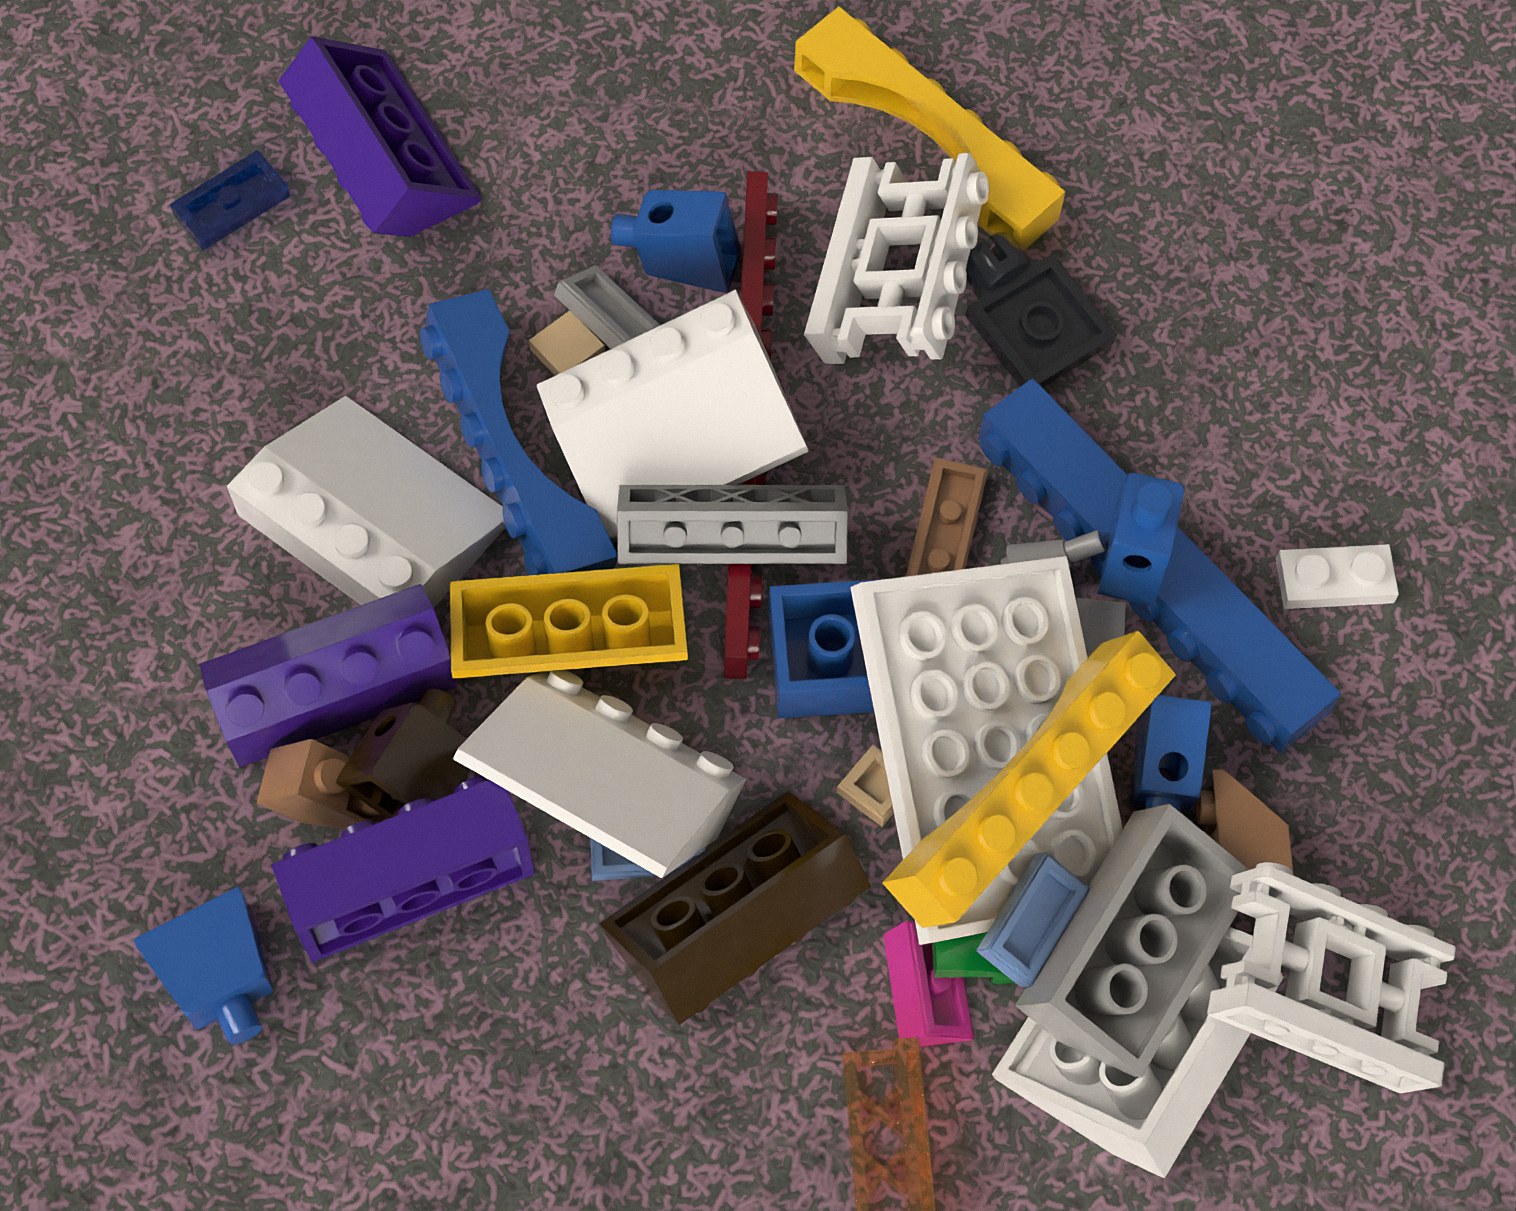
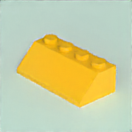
M679 564L450 582L452 678L688 660Z

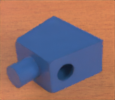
M650 190L644 195L638 216L617 213L611 225L612 244L637 248L644 272L647 275L722 293H729L740 257L741 247L726 192Z
M1139 473L1127 474L1117 501L1097 594L1151 607L1154 606L1173 548L1185 490L1184 485ZM1129 555L1145 557L1143 563L1145 568L1132 567L1124 561V558Z
M1158 695L1137 718L1130 803L1146 805L1145 809L1171 804L1181 813V810L1188 811L1199 799L1212 702ZM1159 769L1168 771L1173 776L1175 782L1166 780L1161 775Z
M239 886L133 939L136 948L196 1030L218 1020L230 1045L245 1042L262 1030L263 1027L251 1003L270 994L273 991V986L252 910Z

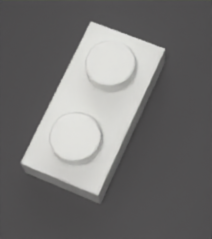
M1389 544L1279 550L1276 557L1284 609L1394 603L1399 595Z

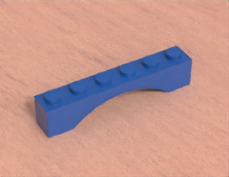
M490 289L430 303L425 327L420 329V341L423 351L428 359H435L441 372L440 383L443 394L449 403L455 402L461 415L460 423L463 437L469 447H476L482 460L481 469L484 482L490 492H497L502 502L505 527L512 538L518 537L525 552L524 563L528 576L614 569L618 554L597 511L571 497L549 480L526 455L511 430L502 404L499 379L510 331Z

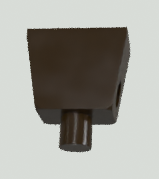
M426 689L419 704L412 702L384 709L377 715L340 772L336 783L388 819L397 816L398 811L403 806L415 800L429 798L433 802L454 794L455 788L467 781L470 769L453 759L457 749L467 740L466 737L448 725L457 704L456 700L444 691Z

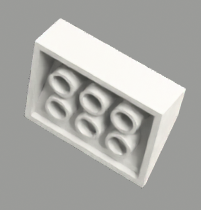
M736 290L536 385L551 427L587 505L597 511L612 544L618 541L617 506L619 485H738L809 452L757 328Z
M344 396L264 446L227 485L238 516L360 605L422 584L434 608L450 591V582L459 581L506 528L503 520V507L347 396Z
M567 670L541 671L528 676L457 749L453 758L457 762L660 878L669 874L718 838L746 781V778L732 771L734 768L732 763L724 757L708 751H703L702 753L695 751L681 743L683 737L677 731L662 724L652 723L649 725L631 715L633 709L628 704L612 696L602 695L599 697L582 687L583 681Z
M1229 927L1142 1077L1129 1075L1061 1043L1030 1017L1027 1018L992 1073L993 1077L1113 1155L1165 1178L1250 1035V1032L1207 1015L1211 991L1226 988L1227 980L1220 978L1222 966L1242 960L1249 961L1253 936ZM1280 971L1279 985H1280L1282 979L1284 978L1283 975H1282V973H1281V971ZM1278 986L1269 988L1268 990L1275 992Z

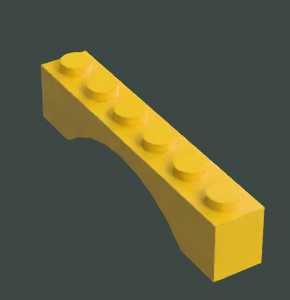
M838 6L796 41L794 71L829 101L853 103L874 108L909 122L931 137L955 162H957L959 153H971L980 171L986 174L989 183L988 199L981 206L978 224L991 236L999 232H1005L1013 236L1020 247L1025 250L1059 220L1065 191L1061 189L1057 180L1049 173L1039 171L1022 157L1020 151L1013 143L1000 139L989 130L975 112L964 109L946 94L943 87L937 81L931 78L927 79L912 67L899 50L895 48L890 49L872 34V31L865 22L851 17Z
M1139 631L1101 643L1067 680L1064 690L1053 710L1018 754L969 802L922 839L882 882L884 886L922 928L957 922L1176 674Z

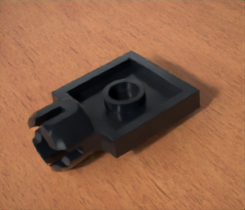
M999 232L989 237L995 244L991 250L982 241L970 251L966 265V282L975 292L978 300L968 306L965 316L1020 387L1033 378L1044 388L1114 343L1117 336L1115 331L1054 254L1036 261L1028 257L1013 236L1005 232Z

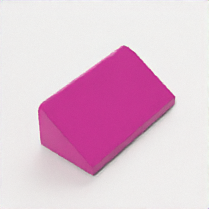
M905 921L885 932L883 937L900 1046L902 1048H914L974 1039L964 977L934 978L932 943L919 945L915 921Z

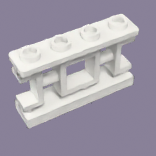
M959 153L957 162L953 158L943 159L938 181L907 182L896 162H888L885 164L884 169L880 170L873 157L853 158L804 332V336L824 363L844 364L846 355L850 358L860 357L865 335L897 334L896 339L908 356H918L920 350H925L931 360L943 358L947 340L951 339L954 334V312L958 296L963 293L966 287V265L970 249L974 248L977 243V222L981 206L987 202L989 195L987 176L984 172L980 171L971 153ZM886 208L889 211H903L902 217L884 218ZM944 209L942 219L938 215L924 216L925 210ZM921 244L914 270L883 271L889 246ZM862 296L865 299H879L878 306L860 307ZM921 297L918 310L915 306H900L902 298Z
M1271 862L1259 863L1254 869L1232 875L1230 888L1241 894L1233 897L1231 908L1256 918L1249 961L1242 960L1222 966L1220 978L1227 980L1226 988L1211 991L1207 1015L1398 1093L1441 1087L1444 1062L1429 1056V1054L1438 1053L1439 1041L1416 1032L1421 989L1446 984L1447 972L1440 969V963L1454 960L1456 947L1435 938L1434 932L1426 927L1405 925L1389 918L1388 912L1383 908L1368 904H1357L1341 897V892L1335 887L1318 883L1311 884L1293 876V871L1282 864ZM1289 914L1304 920V922L1296 924L1293 943L1285 940ZM1325 948L1352 959L1346 1002L1319 991ZM1385 955L1400 961L1390 964L1388 984L1382 981ZM1281 965L1289 968L1286 996L1268 990L1279 985ZM1378 1007L1385 1009L1381 1036L1365 1030L1376 1027Z

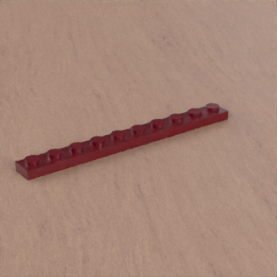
M747 171L741 300L757 328L771 361L772 330H762V316H773L774 284L764 283V270H775L776 238L765 237L766 225H777L778 193H767L768 172ZM760 474L738 485H766V474ZM751 564L728 565L724 678L747 679V660H759L760 626H749L750 608H761L762 575L751 574Z

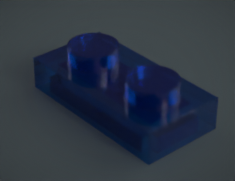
M256 150L172 202L170 207L174 217L204 251L290 197L287 183L264 156Z

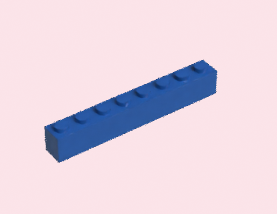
M1032 378L983 414L978 438L980 447L985 456L994 465H1003L1016 478L1018 489L1029 502L1033 504L1040 503L1053 517V523L1057 531L1065 540L1069 541L1100 530L1108 547L1117 501L1127 474ZM1177 526L1170 560L1154 606L1151 607L1129 601L1130 606L1141 619L1146 622L1153 621L1167 636L1169 647L1179 659L1184 662L1191 661L1206 676V684L1217 699L1224 703L1231 702L1245 717L1248 730L1259 742L1265 745L1271 744L1281 754L1330 714L1341 693ZM1106 551L1090 557L1093 568L1100 576L1103 570ZM1129 555L1124 558V561L1132 567L1145 568L1143 566L1145 557Z

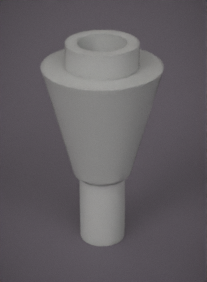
M1100 530L1069 541L1061 539L1009 544L1006 549L1007 557L1001 559V564L1067 556L1069 568L1074 566V562L1107 551V546Z

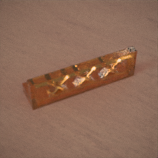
M918 1037L896 1038L893 1040L892 1048L888 1050L843 1052L842 1061L855 1211H869L868 1198L883 1180L904 1197L905 1211H936ZM891 1065L893 1089L879 1106L858 1089L856 1067ZM894 1100L896 1121L885 1112ZM860 1104L872 1113L862 1125ZM877 1119L898 1135L899 1150L884 1167L863 1149L862 1137ZM899 1161L901 1164L902 1183L890 1173ZM865 1164L877 1174L868 1186L866 1183Z

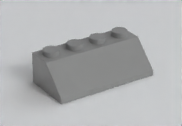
M1171 804L1133 812L1088 886L1090 888L1034 983L1031 987L1025 988L1015 1006L1061 1043L1129 1075L1142 1077L1239 912L1231 908L1233 897L1241 894L1230 888L1232 875L1248 871L1249 869Z

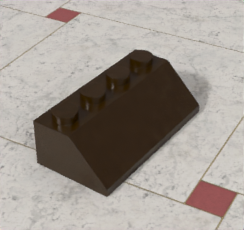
M787 791L707 847L705 851L693 857L690 861L600 922L599 925L653 1001L680 1025L691 1016L704 1011L712 1001L738 982L751 977L759 967L788 946L801 941L806 933L831 915L848 907L856 897L869 889L871 885L846 833Z

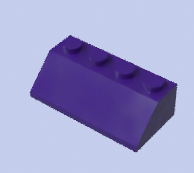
M314 36L309 38L279 79V83L291 100L292 109L302 118L314 137V144L326 156L336 172L339 184L349 193L361 212L362 221L373 233L411 237L477 205L481 201L482 197L386 50Z
M422 584L199 664L207 695L226 743L239 768L269 757L270 749L309 739L316 740L373 719L384 709L412 702L416 703L421 700L426 689H438L445 692L457 687L456 678H452L451 657L434 608Z
M484 776L475 777L457 786L454 794L433 802L429 798L415 800L403 806L398 811L397 816L376 824L374 821H362L353 824L343 830L341 837L320 846L316 843L299 845L287 851L283 855L284 860L271 864L294 930L311 962L328 957L534 875L528 838L508 790Z

